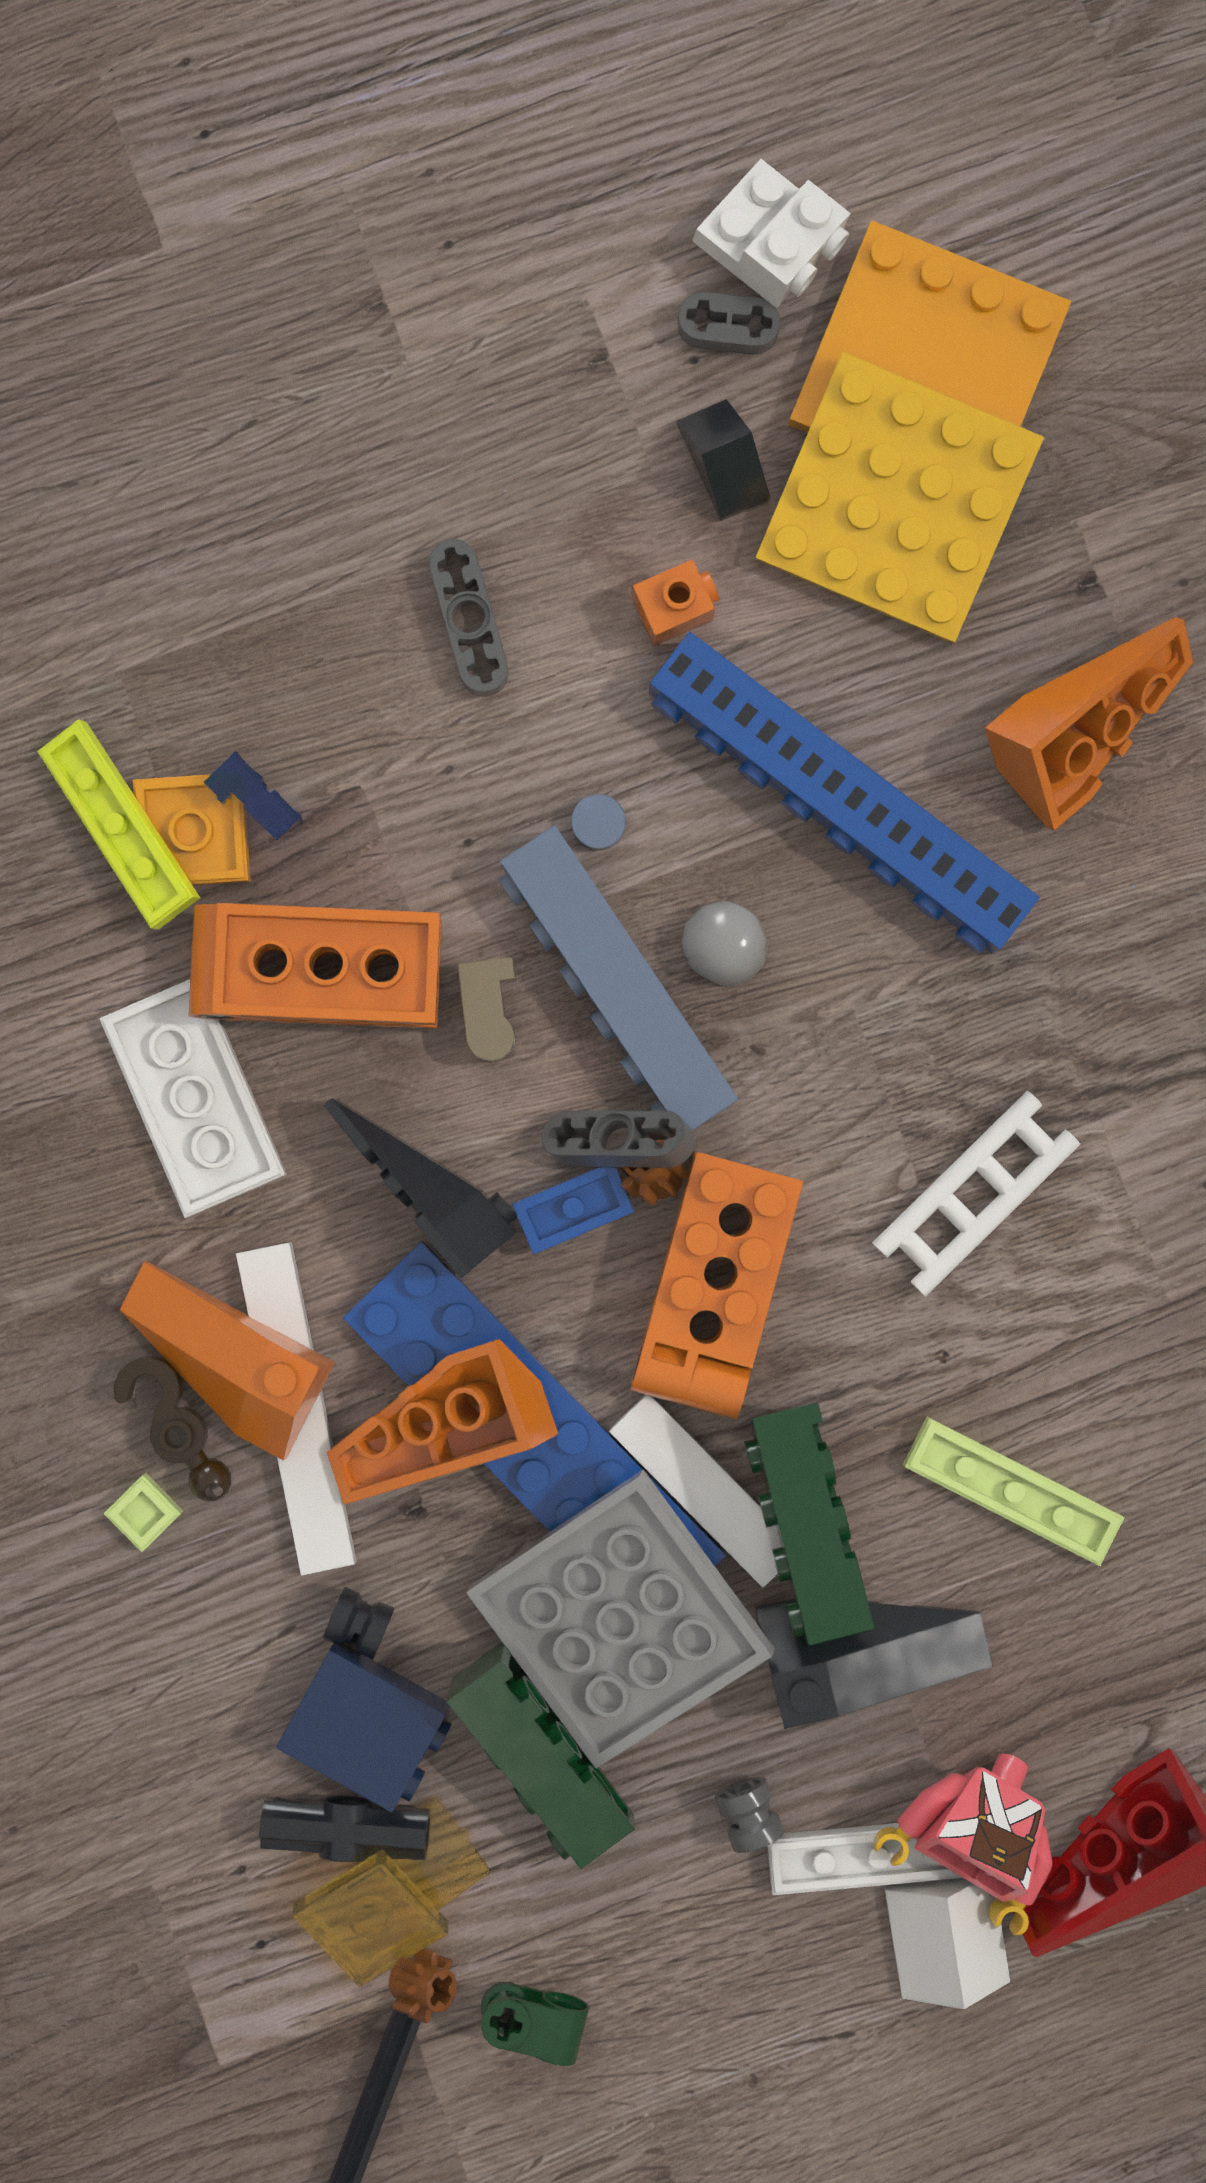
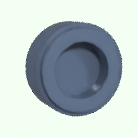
M603 794L587 796L573 810L571 818L572 831L578 842L588 849H609L617 844L624 834L626 824L625 813L621 805L610 796Z

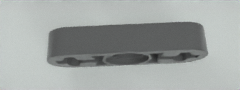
M445 540L439 543L431 552L429 568L463 685L469 692L481 697L492 696L503 689L508 680L509 671L477 555L473 548L462 540ZM456 554L459 561H469V565L462 567L463 580L466 590L477 585V592L463 591L446 600V593H456L451 574L447 571L441 573L439 571V568L447 565L446 556ZM474 604L484 612V623L477 631L466 633L460 631L454 625V614L462 605ZM491 636L493 643H482L488 664L498 663L499 669L491 672L492 681L482 683L479 676H469V671L476 668L472 647L461 652L459 646L475 645Z
M562 1111L549 1119L543 1128L541 1136L545 1150L560 1164L569 1167L672 1168L685 1162L695 1147L693 1130L678 1114L672 1111ZM619 1128H629V1136L625 1144L616 1150H607L606 1143L611 1133ZM574 1130L582 1138H571L574 1133ZM670 1131H673L676 1134L675 1137L668 1139ZM563 1139H568L564 1147L562 1141ZM654 1140H665L663 1148Z

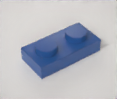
M616 1167L596 1168L512 1204L533 1255L634 1212L627 1193L621 1186L622 1181Z

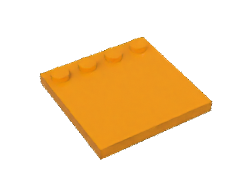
M871 220L788 425L804 432H809L843 351L1021 427L1072 301Z

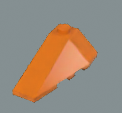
M1174 617L1023 695L985 727L997 770L1047 828L1055 831L1094 797L1103 784L1097 778L1114 754L1123 758L1133 744L1128 738L1131 731L1145 713L1155 714L1193 664L1184 619Z
M144 1261L120 1311L237 1436L283 1461L286 1460L335 1362L254 1320L247 1314L152 1263Z
M500 1339L446 1356L434 1366V1369L401 1392L398 1398L378 1414L370 1417L327 1452V1456L343 1504L345 1505L532 1449L559 1433L541 1381Z

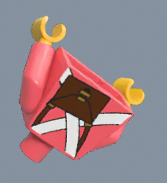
M1003 1753L997 1756L991 1772L977 1766L963 1775L951 1773L924 1789L897 1819L898 1828H883L874 1838L876 1852L889 1839H895L901 1843L899 1851L890 1859V1863L893 1866L901 1865L906 1861L909 1853L907 1842L911 1838L918 1839L914 1849L997 1898L990 1905L988 1912L989 1918L996 1928L1002 1924V1919L1008 1912H1015V1916L1009 1925L1013 1935H1021L1028 1929L1029 1920L1024 1908L1026 1905L1034 1903L1053 1865L1048 1833L1043 1825L1045 1808L1042 1802L1021 1790L1028 1772V1766L1021 1759Z

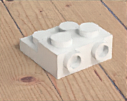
M760 159L696 229L692 241L770 304L778 308L791 292L798 297L805 291L818 271L815 265L823 256L830 261L840 251L850 234L844 227L851 213L811 181L807 180L799 189L764 160Z

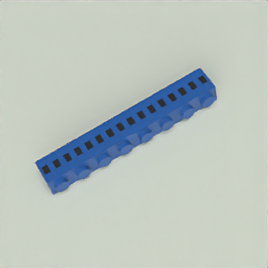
M691 631L688 632L650 682L649 694L655 698L651 704L660 714L676 724L682 718L698 730L694 736L696 740L715 755L721 756L724 751L741 763L738 771L748 781L761 789H764L769 784L785 797L781 804L789 812L804 822H807L812 817L827 828L828 831L824 836L830 843L848 855H851L856 850L871 862L868 870L877 879L891 888H894L897 883L902 885L915 895L911 903L918 910L935 921H938L941 916L958 928V931L955 933L956 938L974 952L981 954L986 949L993 954L1001 950L1040 899L1036 893Z

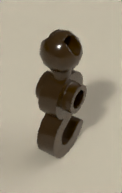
M144 1356L128 1363L118 1373L114 1383L115 1400L118 1403L129 1401L133 1396L136 1380L141 1375L150 1374L155 1376L160 1381L163 1391L154 1411L150 1430V1442L155 1453L163 1460L171 1463L185 1462L190 1469L189 1487L198 1499L217 1501L223 1498L231 1486V1473L222 1461L208 1458L203 1451L208 1439V1427L204 1418L196 1410L188 1407H178L182 1397V1380L179 1373L167 1360L157 1356ZM212 1484H216L223 1489L221 1495L215 1496L213 1494Z

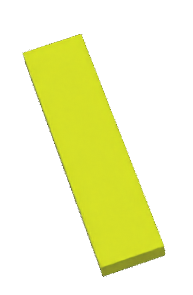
M78 719L37 751L151 929L159 930L200 899L195 888L87 722Z

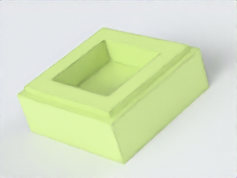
M145 1473L104 1515L143 1552L184 1511Z

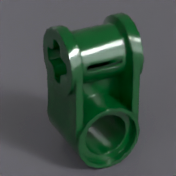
M500 1982L492 1985L485 1992L481 2000V2030L484 2038L493 2047L533 2056L554 2065L571 2066L575 2064L590 2007L582 1999L566 1993L546 1992L512 1982ZM504 2008H511L514 2010V2014L509 2015L507 2023L497 2021V2016L503 2014Z

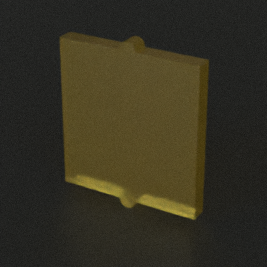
M439 1797L423 1807L430 1809V1833L426 1860L414 1861L411 1859H390L370 1856L365 1860V1863L382 1886L381 1895L385 1898H391L412 1929L491 1871L468 1839L470 1835L469 1829L461 1828Z

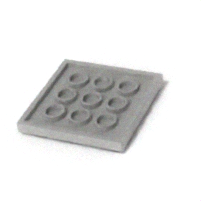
M641 1470L472 1583L466 1591L472 1602L595 1768L603 1765L772 1657L775 1649L644 1470Z

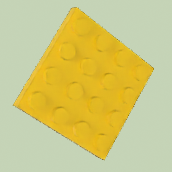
M842 351L755 560L954 644L1044 437Z

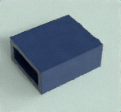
M333 1643L279 1740L276 1749L392 1813L400 1797L410 1802L425 1774V1771L418 1768V1765L427 1748L437 1753L452 1725L451 1722L444 1719L449 1705L441 1697L378 1662L358 1654L351 1647L343 1643L339 1645Z

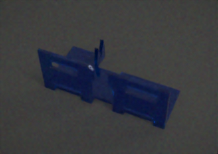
M236 751L204 781V784L218 796L217 799L222 805H225L227 798L231 799V793H233L245 805L244 809L276 840L297 821L301 825L304 824L302 816L275 789L270 793L266 789L267 785L264 783L263 777L258 772H255Z

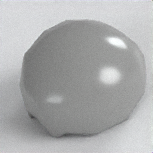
M725 900L700 907L686 922L681 941L684 956L694 972L722 987H731L752 980L765 965L769 942L760 920L742 905Z

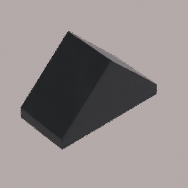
M727 399L677 421L679 430L720 521L770 500L769 490L752 432Z

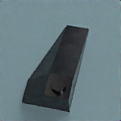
M332 1098L324 1105L366 1160L372 1165L376 1163L382 1170L380 1176L392 1194L407 1208L411 1206L415 1210L417 1215L414 1222L460 1278H463L517 1232L511 1225V1222L517 1218V1215L498 1192L489 1198L481 1188L340 1100Z
M795 1598L755 1607L759 1627L775 1648L772 1657L767 1661L784 1729L839 1717L993 1667L979 1611L920 1605L910 1607L878 1604L877 1601H868L875 1628L873 1631L807 1647L805 1636L794 1638L786 1604L796 1602Z

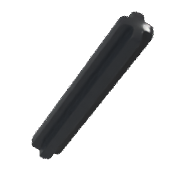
M393 2009L328 2183H361L421 2021L410 2018L407 2014Z

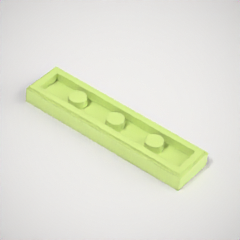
M928 1416L903 1463V1466L1098 1566H1101L1125 1518Z

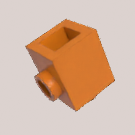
M693 559L632 586V599L653 646H657L713 621L715 612L713 603L719 601L717 589L709 572L706 570L699 574Z

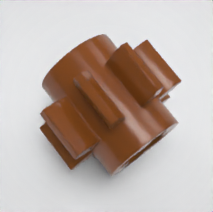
M654 1140L661 1148H663V1140ZM681 1164L672 1168L619 1167L628 1176L621 1186L633 1198L641 1196L650 1206H654L657 1199H666L671 1196L675 1198L677 1191L682 1185L683 1178L689 1176V1172Z
M416 1946L414 1958L399 1957L389 1976L388 1986L390 1992L397 1998L392 2008L424 2023H429L432 2011L437 2013L445 2012L454 2000L457 1989L456 1978L449 1970L453 1961L438 1955L436 1951L421 1946Z

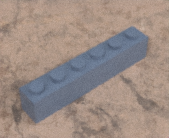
M556 825L502 859L500 863L506 874L498 879L515 906L524 901L536 917V920L529 924L532 932L546 952L556 947L567 964L559 969L562 977L576 997L586 992L597 1009L589 1015L594 1025L606 1042L616 1037L627 1056L619 1060L624 1070L637 1088L646 1083L658 1100L650 1105L651 1110L675 1112L694 1130L739 1100Z

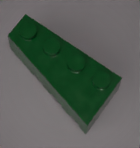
M818 1402L752 1418L754 1439L744 1441L752 1474L763 1472L768 1492L758 1495L765 1526L767 1528L776 1525L782 1547L772 1549L779 1581H791L796 1602L786 1604L792 1632L794 1638L805 1636L807 1647L870 1632L875 1629L855 1551H851L849 1544L851 1534L841 1497L837 1496L834 1487L837 1483L831 1452L827 1447L826 1441L823 1442L818 1423L823 1422Z
M502 1641L453 1677L446 1702L481 1744L494 1766L501 1770L514 1785L515 1793L525 1809L531 1815L536 1813L549 1829L546 1832L557 1853L564 1860L571 1856L579 1868L582 1869L635 1830L633 1812L601 1768L593 1766Z

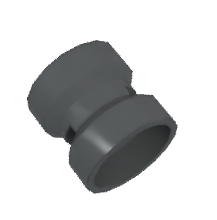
M763 1777L750 1778L734 1783L718 1792L715 1796L720 1814L728 1818L729 1823L732 1824L728 1831V1836L734 1852L746 1853L761 1849L776 1842L785 1833L779 1815L769 1811L771 1793L766 1779Z

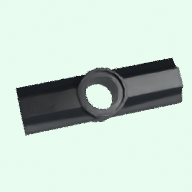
M330 1796L324 1798L323 1801L267 1797L264 1800L260 1819V1849L319 1853L320 1858L335 1862H360L367 1860L368 1856L411 1859L414 1861L426 1860L430 1838V1809L395 1806L391 1813L379 1805H372V1801L366 1798L356 1796Z

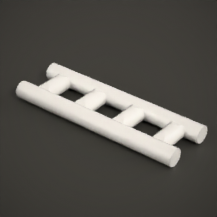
M1026 1091L872 1242L886 1258L900 1247L921 1269L910 1282L924 1297L948 1276L1080 1146L1079 1141L1067 1130H1064L1053 1141L1031 1119L1042 1107V1104L1029 1091ZM1014 1133L1037 1155L1015 1179L992 1156ZM976 1171L999 1193L977 1216L953 1194ZM937 1209L960 1231L938 1255L915 1233Z

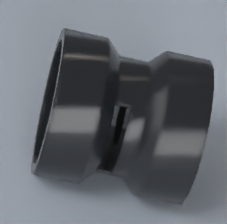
M344 1587L329 1620L323 1639L337 1645L343 1642L353 1643L358 1654L373 1660L395 1608L382 1602L371 1606L367 1604L368 1602L362 1600L359 1592Z

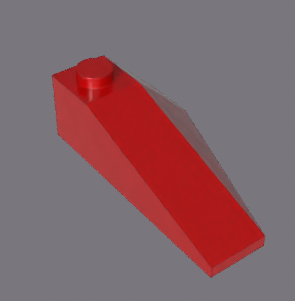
M1171 1748L1166 1749L1125 1774L1111 1789L1115 1794L1095 1817L1089 1815L1078 1827L1081 1831L1078 1837L1060 1857H1052V1869L1032 1905H1026L1024 1908L1029 1924L1028 1929L1023 1933V1937L1034 1957L1037 1958L1194 1892L1206 1885V1796Z

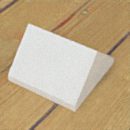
M964 1878L884 1886L902 1999L966 2009L1010 1982L1002 1925L996 1928L991 1922L988 1913L989 1907L997 1899L996 1897Z

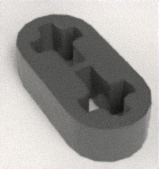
M695 292L688 296L681 303L677 320L678 332L682 340L689 346L698 349L743 354H762L770 350L776 343L781 325L780 315L776 307L765 299L713 292ZM698 309L708 310V318L710 320L726 322V324L711 322L708 323L706 331L700 332L695 330V321L688 320L687 318H695ZM751 315L762 316V325L770 327V329H762L760 337L754 338L749 336L750 331L748 327L733 325L732 323L748 324Z

